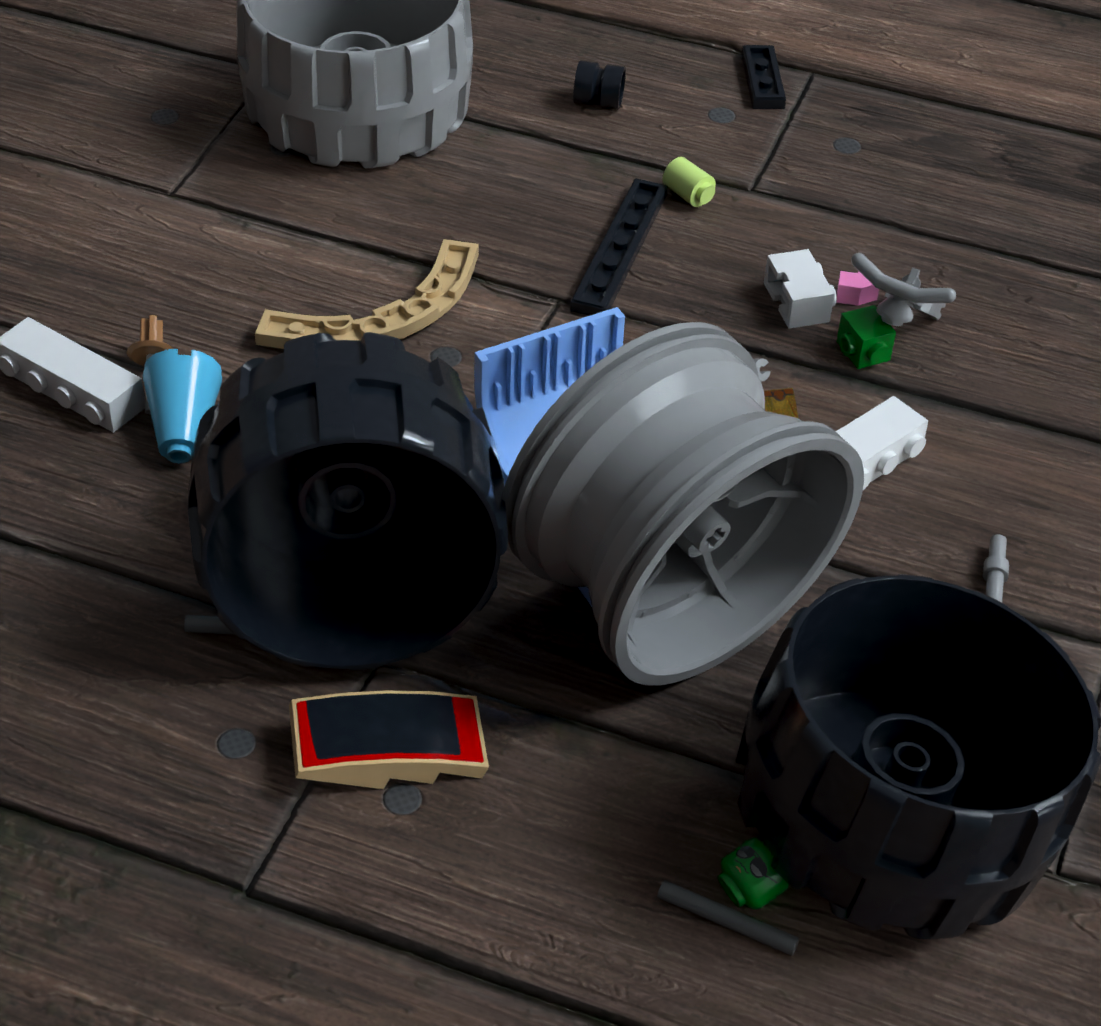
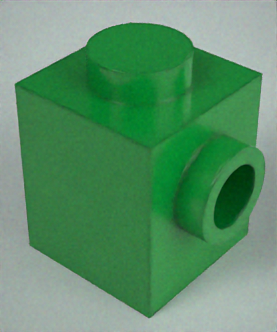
M875 305L841 313L836 342L839 344L842 353L849 357L857 369L891 360L896 331L891 325L882 321V316L877 313Z

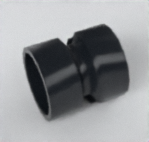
M580 60L574 81V103L593 105L595 101H599L601 107L620 109L625 88L626 67L607 64L602 69L598 62Z

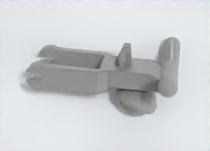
M855 253L851 258L852 265L876 288L886 292L885 297L887 299L878 304L876 311L882 316V321L889 325L902 326L903 323L911 322L914 315L910 307L930 315L932 319L939 320L942 316L940 313L941 308H945L946 303H952L956 299V292L952 288H920V270L913 267L910 274L904 276L902 281L882 273L862 253Z

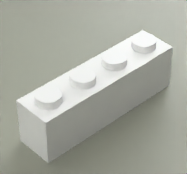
M27 317L0 336V369L4 374L9 377H15L29 385L34 391L49 396L64 408L74 410L86 417L91 423L99 424L114 433L145 409L142 378L32 318Z
M892 396L836 431L858 452L864 468L863 490L870 482L883 474L891 473L898 464L909 457H916L923 450L926 444L925 434L928 420L898 398Z

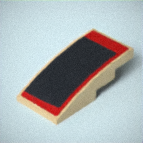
M383 690L335 693L292 699L289 704L295 778L384 789L390 778L433 784L439 773L483 778L489 768L477 696L433 691Z

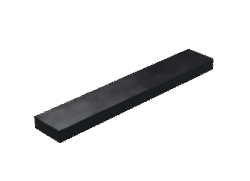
M637 178L634 179L571 300V312L590 316L611 309L665 201L668 186Z

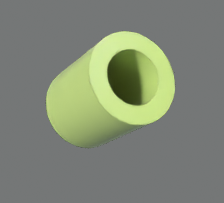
M677 157L672 160L663 173V184L694 207L708 203L715 194V179L685 157Z

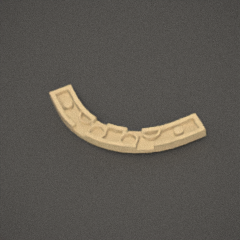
M443 239L436 262L424 281L415 288V295L405 302L398 299L388 305L372 310V316L353 320L351 315L310 316L265 309L255 331L256 345L284 349L285 342L316 333L330 334L336 340H361L366 332H372L403 340L407 336L437 321L460 299L472 277L479 255V244Z

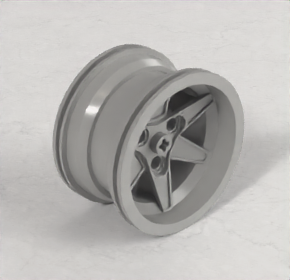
M678 323L648 332L607 355L579 377L537 423L517 455L503 490L502 499L505 501L507 512L508 548L528 570L538 577L557 581L570 587H587L589 589L594 617L598 624L601 647L609 659L616 664L626 677L643 685L672 684L701 674L735 655L774 625L804 595L826 568L854 520L863 492L864 468L858 452L831 427L818 422L802 421L795 417L765 411L764 390L759 380L756 363L751 354L729 333L718 326L708 323Z

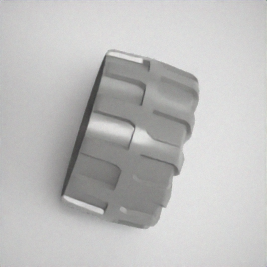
M237 0V59L246 112L252 124L259 123L268 133V143L278 150L284 152L291 148L306 154L311 163L322 166L336 167L341 161L359 162L363 168H376L393 165L399 160V156L408 153L414 157L429 153L444 143L447 133L454 132L462 124L469 106L473 65V39L469 0Z

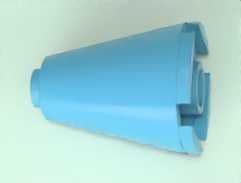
M168 349L155 353L146 360L143 382L159 453L173 463H186L193 456L194 442L200 419L216 403L222 384V370L220 364L213 357L203 352L191 350V356L178 355V349Z

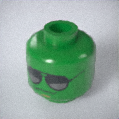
M752 837L721 859L722 873L717 876L718 881L725 893L738 908L745 905L750 909H761L789 888V884L770 866L773 854L766 843L760 838Z

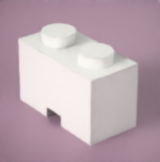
M809 249L768 255L764 285L773 301L780 300L782 302L779 305V312L788 329L830 322L832 307L836 305L837 301L836 291L833 285H829L823 275L821 264L819 262L816 263Z

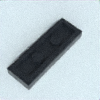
M742 46V60L752 108L785 109L786 96L774 46Z

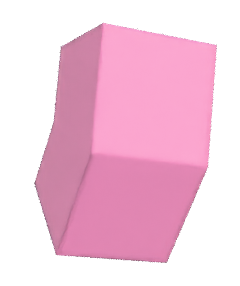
M840 271L836 303L859 306L877 300L879 289L860 272Z

